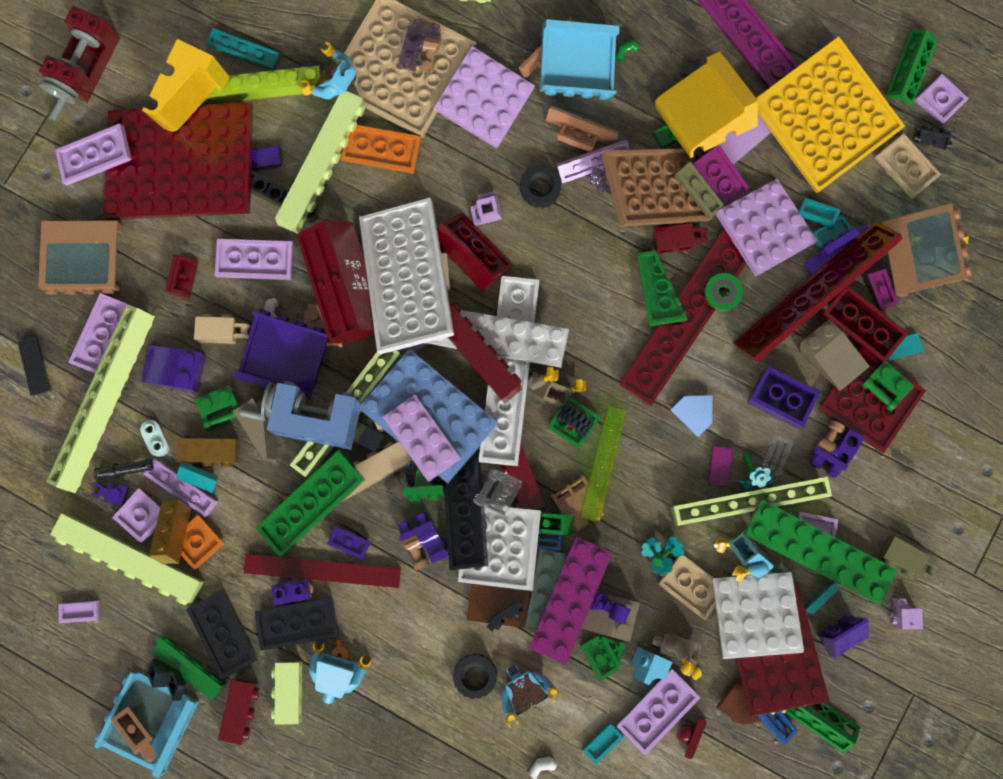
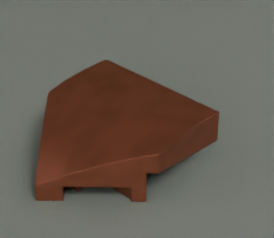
M741 683L733 684L732 687L726 688L727 692L721 703H718L716 709L725 713L733 722L740 725L761 721L758 716L749 717Z

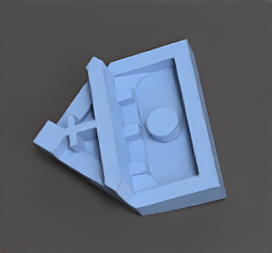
M713 395L684 396L671 411L699 437L713 423Z

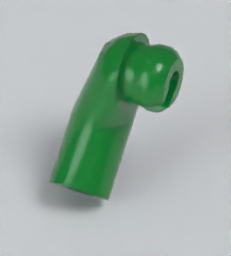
M635 39L622 43L616 52L615 60L622 62L628 51H638L639 43Z

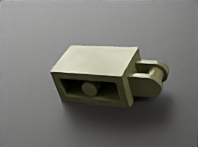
M895 536L888 538L879 555V558L883 559L885 564L901 569L900 573L909 578L922 575L933 580L935 570L938 571L939 569L938 566L928 561L930 555ZM925 565L928 566L926 572L923 571Z

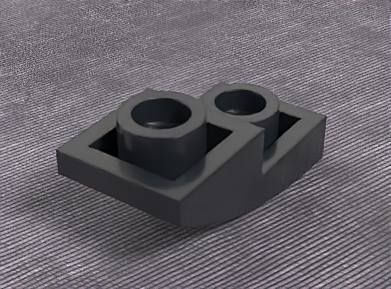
M519 601L508 606L498 613L486 627L493 632L494 629L499 630L504 624L505 620L502 619L504 616L509 620H512L513 617L517 619L523 611L521 608L523 604Z

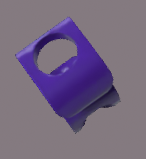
M597 592L590 606L592 610L608 612L610 619L621 624L625 623L631 611L630 608L619 602L613 604L607 595L602 592Z

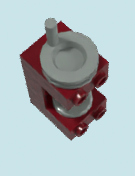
M75 6L71 7L64 21L71 30L72 36L62 56L56 59L47 55L39 69V73L43 76V82H40L39 86L50 95L58 98L49 116V119L53 121L57 120L65 102L75 104L76 100L74 98H78L88 103L120 40L107 20Z

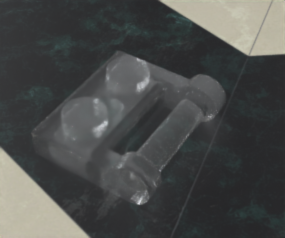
M490 469L488 479L480 493L473 499V502L478 506H485L506 515L522 485V481L496 469ZM500 481L490 499L486 496L494 482Z

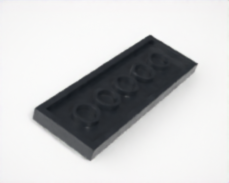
M479 449L474 452L449 483L443 480L449 570L451 571L488 567Z

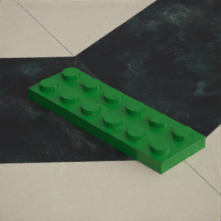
M338 450L264 519L256 529L278 556L283 557L366 479L341 450Z

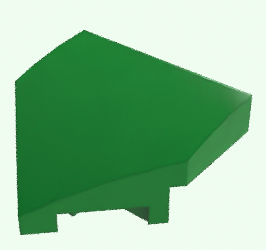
M596 636L580 645L598 681L607 678L621 667L620 662L626 643L608 639L604 636Z

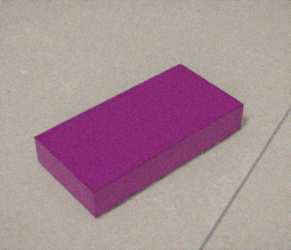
M713 446L708 485L728 487L733 449Z

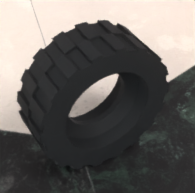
M543 164L529 167L523 173L520 181L523 200L528 205L535 206V208H545L555 203L561 191V180L556 170ZM536 178L548 180L550 189L546 194L538 195L533 192L531 185Z
M482 654L466 655L457 663L454 669V685L457 691L463 694L464 697H469L470 699L485 697L493 690L496 684L497 672L495 665L488 657ZM478 666L484 671L485 679L481 685L472 686L467 683L465 674L470 667Z

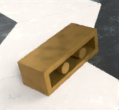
M177 438L176 462H184L194 466V463H202V467H213L214 463H220L221 467H233V464H239L240 441L237 439Z
M179 499L162 500L149 554L150 557L161 564H179L191 508Z

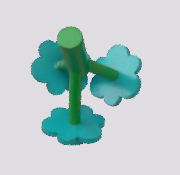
M750 453L743 454L742 457L749 469L747 481H738V485L747 491H753L754 488L758 487L762 489L764 486L767 488L773 486L775 481L773 476L776 472L770 476L769 468H756Z
M675 536L665 540L667 551L663 554H659L662 550L660 540L650 537L647 539V542L642 543L643 549L641 554L649 558L656 557L652 559V572L658 573L660 576H664L665 573H671L673 570L671 565L672 559L667 558V555L672 553L673 556L677 557L684 554L683 544Z

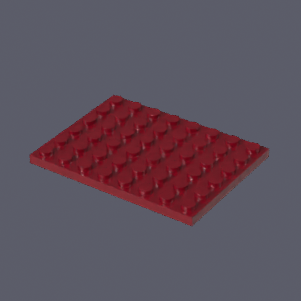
M251 102L200 105L177 131L173 132L162 128L142 111L143 108L108 110L107 128L119 123L124 126L132 160L107 169L105 172L104 219L119 220L250 214L253 104Z

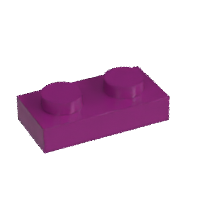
M886 269L866 275L878 310L881 311L899 304Z

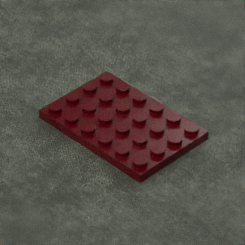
M798 583L794 584L804 652L735 658L749 717L830 701Z

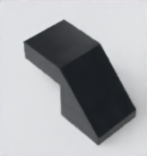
M357 422L353 442L376 453L385 435Z
M152 659L147 672L152 688L168 687L172 700L180 701L186 688L181 672L157 659Z

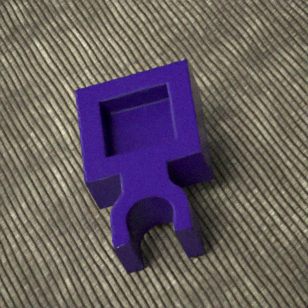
M94 483V486L100 488V492L98 494L92 493V496H105L103 502L121 506L125 504L129 487L108 483L107 488H105L102 484Z

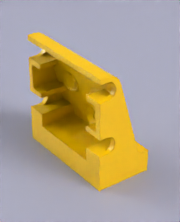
M179 39L176 40L166 61L169 66L175 69L173 75L166 76L160 73L149 95L158 102L157 108L149 110L144 107L142 110L162 128L171 132L177 131L216 87L224 90L230 78L212 55Z
M720 51L707 57L706 64L660 95L655 101V109L690 158L694 157L693 152L697 147L701 146L703 151L709 150L725 142L726 135L733 131L735 136H738L758 126V100Z

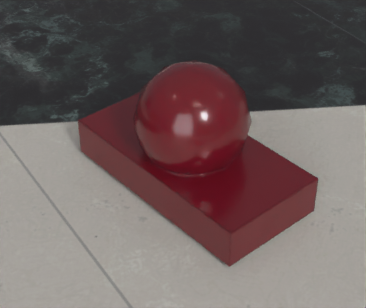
M699 718L695 729L691 725L685 724L677 730L678 740L682 744L689 745L684 757L693 759L706 727V720Z

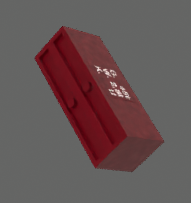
M323 220L297 234L296 236L330 343H358L375 335L365 259L354 224L352 222Z

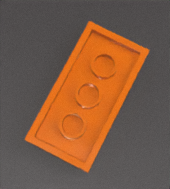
M360 125L356 126L353 133L350 132L346 148H342L341 161L414 174L421 136Z

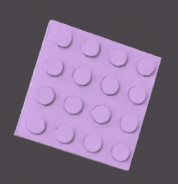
M472 46L436 103L434 110L497 149L535 85Z
M778 179L718 210L716 214L755 277L817 242L814 234L803 217L798 214L799 211Z

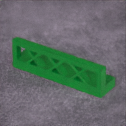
M927 29L910 31L886 93L889 99H901L907 106H913L937 44V40Z
M161 636L155 641L158 644L151 651L155 656L168 666L180 671L185 680L213 701L226 683L167 636Z
M816 704L819 711L813 709L812 705L786 710V714L841 752L846 753L856 745L861 727L828 704ZM827 714L833 716L836 723L832 722ZM844 726L853 730L852 735L846 731Z

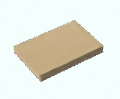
M904 133L875 156L877 162L911 199L941 175Z
M678 555L672 563V572L665 573L658 582V585L703 620H706L716 607L712 584L713 577L685 555Z

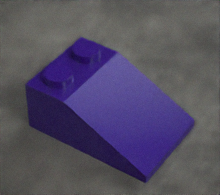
M150 345L141 382L198 393L206 356L196 351Z

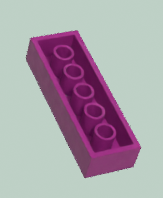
M574 537L533 635L529 649L567 665L612 552Z

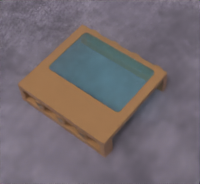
M951 203L882 222L884 226L900 233L903 238L895 247L888 251L897 296L905 297L909 296L911 292L957 281H971L970 276L973 275L971 264L967 263L966 257L969 256L967 245L963 243L965 231L963 226L960 227L959 219H961V212L959 207L956 208Z
M41 221L38 288L45 291V294L56 295L57 292H64V294L74 295L76 292H83V294L89 295L95 294V292H102V294L120 292V287L116 285L118 233H123V226L118 221Z

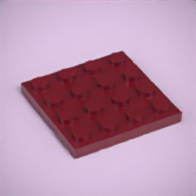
M860 347L858 352L869 365V368L841 391L833 386L818 410L844 425L847 430L851 429L865 437L864 441L879 452L885 453L926 390L900 373L914 387L898 406L890 412L886 408L887 405L868 388L865 389L862 386L863 382L875 371L882 361L864 347ZM874 380L873 383L892 400L895 398L879 382Z

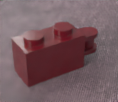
M676 223L674 226H668V224L658 225L653 231L655 250L657 254L693 250L696 244L709 241L705 234L707 228L693 229L692 223Z

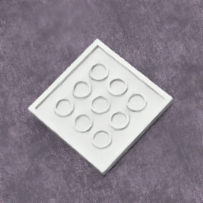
M484 505L488 567L459 570L458 582L533 591L541 511Z
M792 572L766 574L761 578H757L755 575L745 576L742 582L736 581V577L712 579L723 659L804 652Z

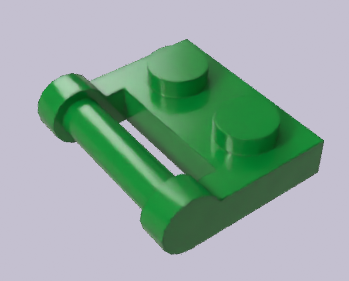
M887 361L885 363L882 362L862 384L865 389L868 388L887 405L886 408L890 412L898 406L914 387ZM874 380L879 382L895 398L892 400L873 383Z
M231 385L194 399L206 431L213 429V426L235 418L236 416L233 411L240 407ZM231 406L233 407V411L209 419L208 415Z

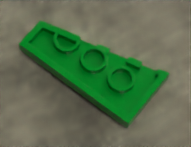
M656 250L637 253L649 326L687 321V316L665 273Z

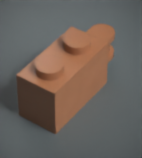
M127 707L111 719L112 724L135 755L140 753L147 762L154 761L156 752L151 746L152 738L130 708Z

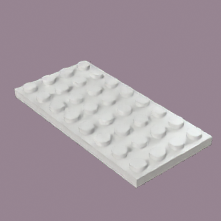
M431 198L359 217L377 352L383 354L453 336L454 330Z

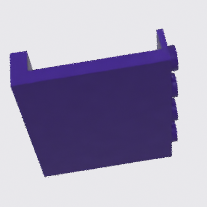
M262 309L259 312L253 311L252 314L255 317L240 368L235 370L233 378L264 388L269 383H275L276 385L277 383L284 384V381L293 382L305 393L306 401L310 400L329 340L327 333H325L326 329L314 326V329L307 327V323L297 320L296 323L289 322L288 317L278 315L276 318L270 316L271 312Z

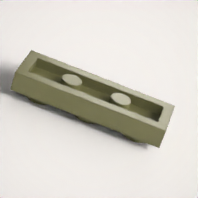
M691 162L686 163L674 174L708 219L712 218L718 213V210L724 207V204Z

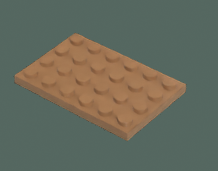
M684 149L607 150L601 153L620 227L702 222L712 219L706 217L674 176L686 163H694L696 161L695 154L694 157L690 158Z

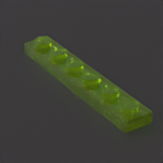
M608 406L606 409L580 518L597 523L600 522L627 411Z

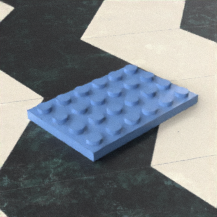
M409 349L364 400L359 409L400 443L383 416L413 395H416L461 458L438 475L446 483H449L499 423Z

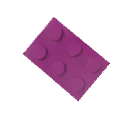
M720 145L713 147L692 163L724 204V207L737 201L750 191V188Z

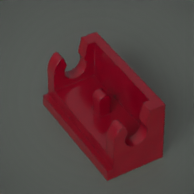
M174 254L165 291L173 296L190 299L198 262L193 261L192 258Z

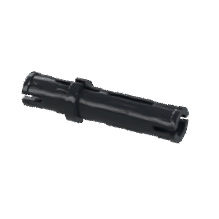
M149 458L130 463H112L110 466L96 467L94 473L102 472V474L94 476L96 480L108 477L119 478L120 475L153 471L154 465L146 466L147 464H153V460Z

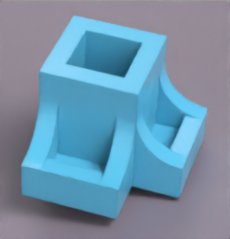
M637 647L630 664L636 667L632 677L648 685L657 678L665 681L672 662Z

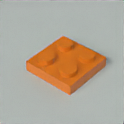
M197 515L188 523L181 556L194 570H197L225 542L200 515Z

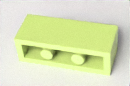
M302 661L276 662L275 666L272 667V678H275V687H272V699H275V707H272L271 717L275 719V724H299L302 722Z

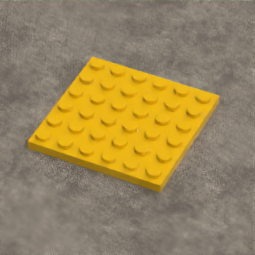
M837 37L756 98L758 100L759 117L816 193L820 192L905 127L840 37Z

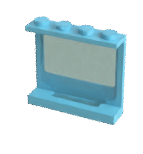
M138 671L130 672L122 682V685H124L122 691L118 692L114 698L113 703L115 705L112 711L110 710L104 719V722H106L104 728L100 729L95 737L97 742L94 747L97 749L105 747L152 770L151 775L160 778L165 774L199 701L184 693L180 701H173L168 687L152 688L148 676ZM127 707L130 708L152 738L151 746L156 752V758L152 762H147L140 753L135 755L112 724L111 719Z

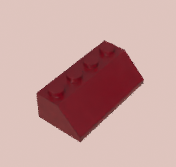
M463 213L442 222L437 229L440 248L447 253L449 258L482 292L493 286L514 266Z
M849 286L837 295L823 313L826 318L883 363L888 360L909 334Z

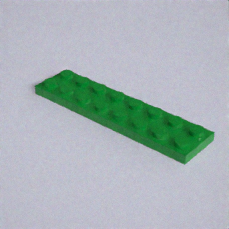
M760 499L743 535L881 605L898 571Z

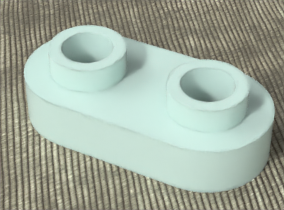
M153 420L145 421L141 425L140 431L149 452L157 457L165 456L170 446L160 424ZM152 426V432L148 433V427ZM160 443V449L156 450L155 445Z

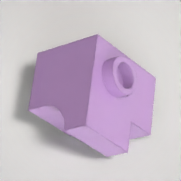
M492 191L477 195V204L470 207L474 225L478 226L501 220L502 214L497 192Z
M892 598L893 612L890 614V621L893 624V628L923 629L922 609L910 607L905 598Z

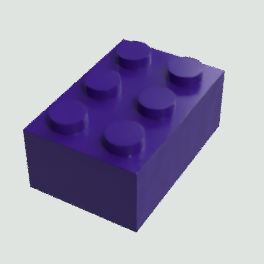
M767 366L763 369L747 403L796 429L804 427L820 392Z

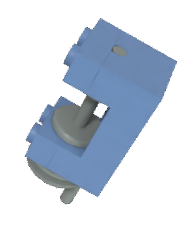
M284 381V384L277 383L275 385V383H269L267 385L262 400L261 412L241 409L240 416L268 421L267 430L277 436L351 450L361 403L356 397H353L354 394L342 392V395L335 394V399L331 401L329 409L306 405V396L300 390V387L296 386V383ZM309 413L325 416L327 420L306 417L303 414Z

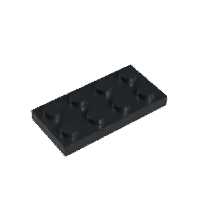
M223 590L186 609L221 680L258 660Z
M333 597L254 611L260 651L339 637Z

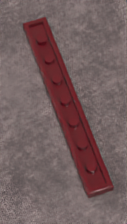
M246 554L244 574L399 588L401 568Z

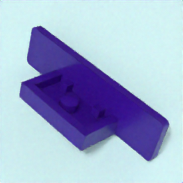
M864 224L851 231L846 229L838 235L839 239L835 241L830 239L824 243V248L819 253L803 263L810 275L812 276L868 229V225Z

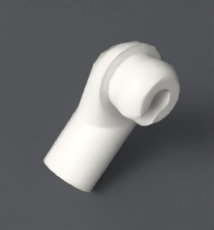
M275 298L268 299L264 305V310L271 312L270 316L276 318L275 308L279 305L278 300Z
M551 757L538 758L529 770L528 775L536 779L541 770H555L557 762Z

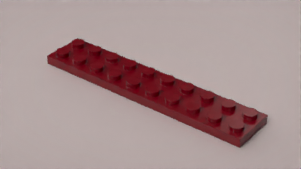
M877 222L872 224L733 342L734 346L755 362H759L869 267L881 259L882 256L895 247L903 239L901 234Z
M725 230L722 231L678 297L681 307L687 316V321L659 325L619 384V386L649 406H652L716 310L705 299L704 290L707 282L711 277L720 273H728L737 278L747 264ZM726 288L719 289V294L722 297L728 292Z

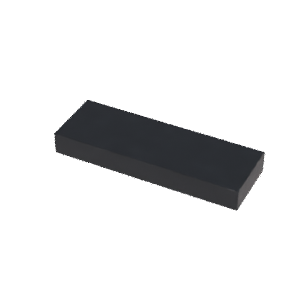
M34 336L17 341L30 396L50 392L51 387L39 338Z

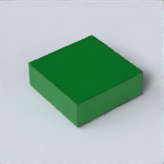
M667 124L652 133L661 149L678 141Z

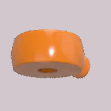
M342 639L335 640L336 647L331 651V655L348 660L349 651L346 647L342 646Z

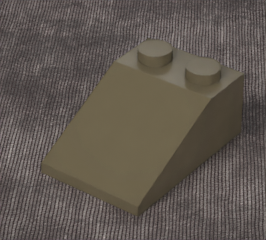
M830 320L826 321L800 343V353L839 391L869 368V365L846 335Z
M252 398L233 412L262 459L274 462L277 460L275 436L267 430L268 421L240 416L241 409L261 412L262 401Z
M606 594L613 604L619 602L631 609L625 623L621 624L608 617L609 613L604 610L589 609L582 629L630 642L640 603Z

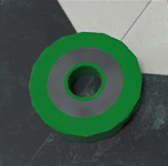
M717 274L711 277L706 284L704 290L705 299L712 308L718 311H730L742 300V284L739 279L731 274ZM726 288L729 295L727 297L720 296L719 289Z

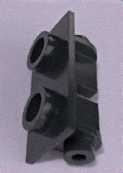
M922 125L921 129L915 127L919 132L918 134L915 133L913 141H916L917 144L930 146L931 140L934 139L932 147L943 150L951 149L952 142L950 139H956L955 136H951V131L940 129L939 133L933 132V127Z

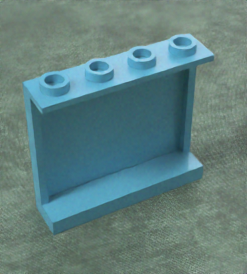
M546 19L542 26L540 92H545L546 95L563 93V96L573 97L574 94L581 95L582 98L599 96V99L603 100L613 97L617 92L614 91L616 36L619 34V26Z

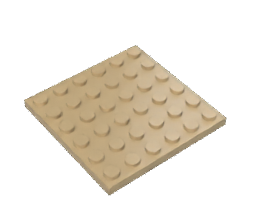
M375 0L344 54L351 58L353 68L356 69L354 79L346 91L362 97L366 109L423 138L438 113L434 110L436 103L471 47L476 48V42L395 0ZM425 36L441 39L439 52L434 54L432 59L434 64L432 73L419 70L420 61L424 60L425 57L423 52Z

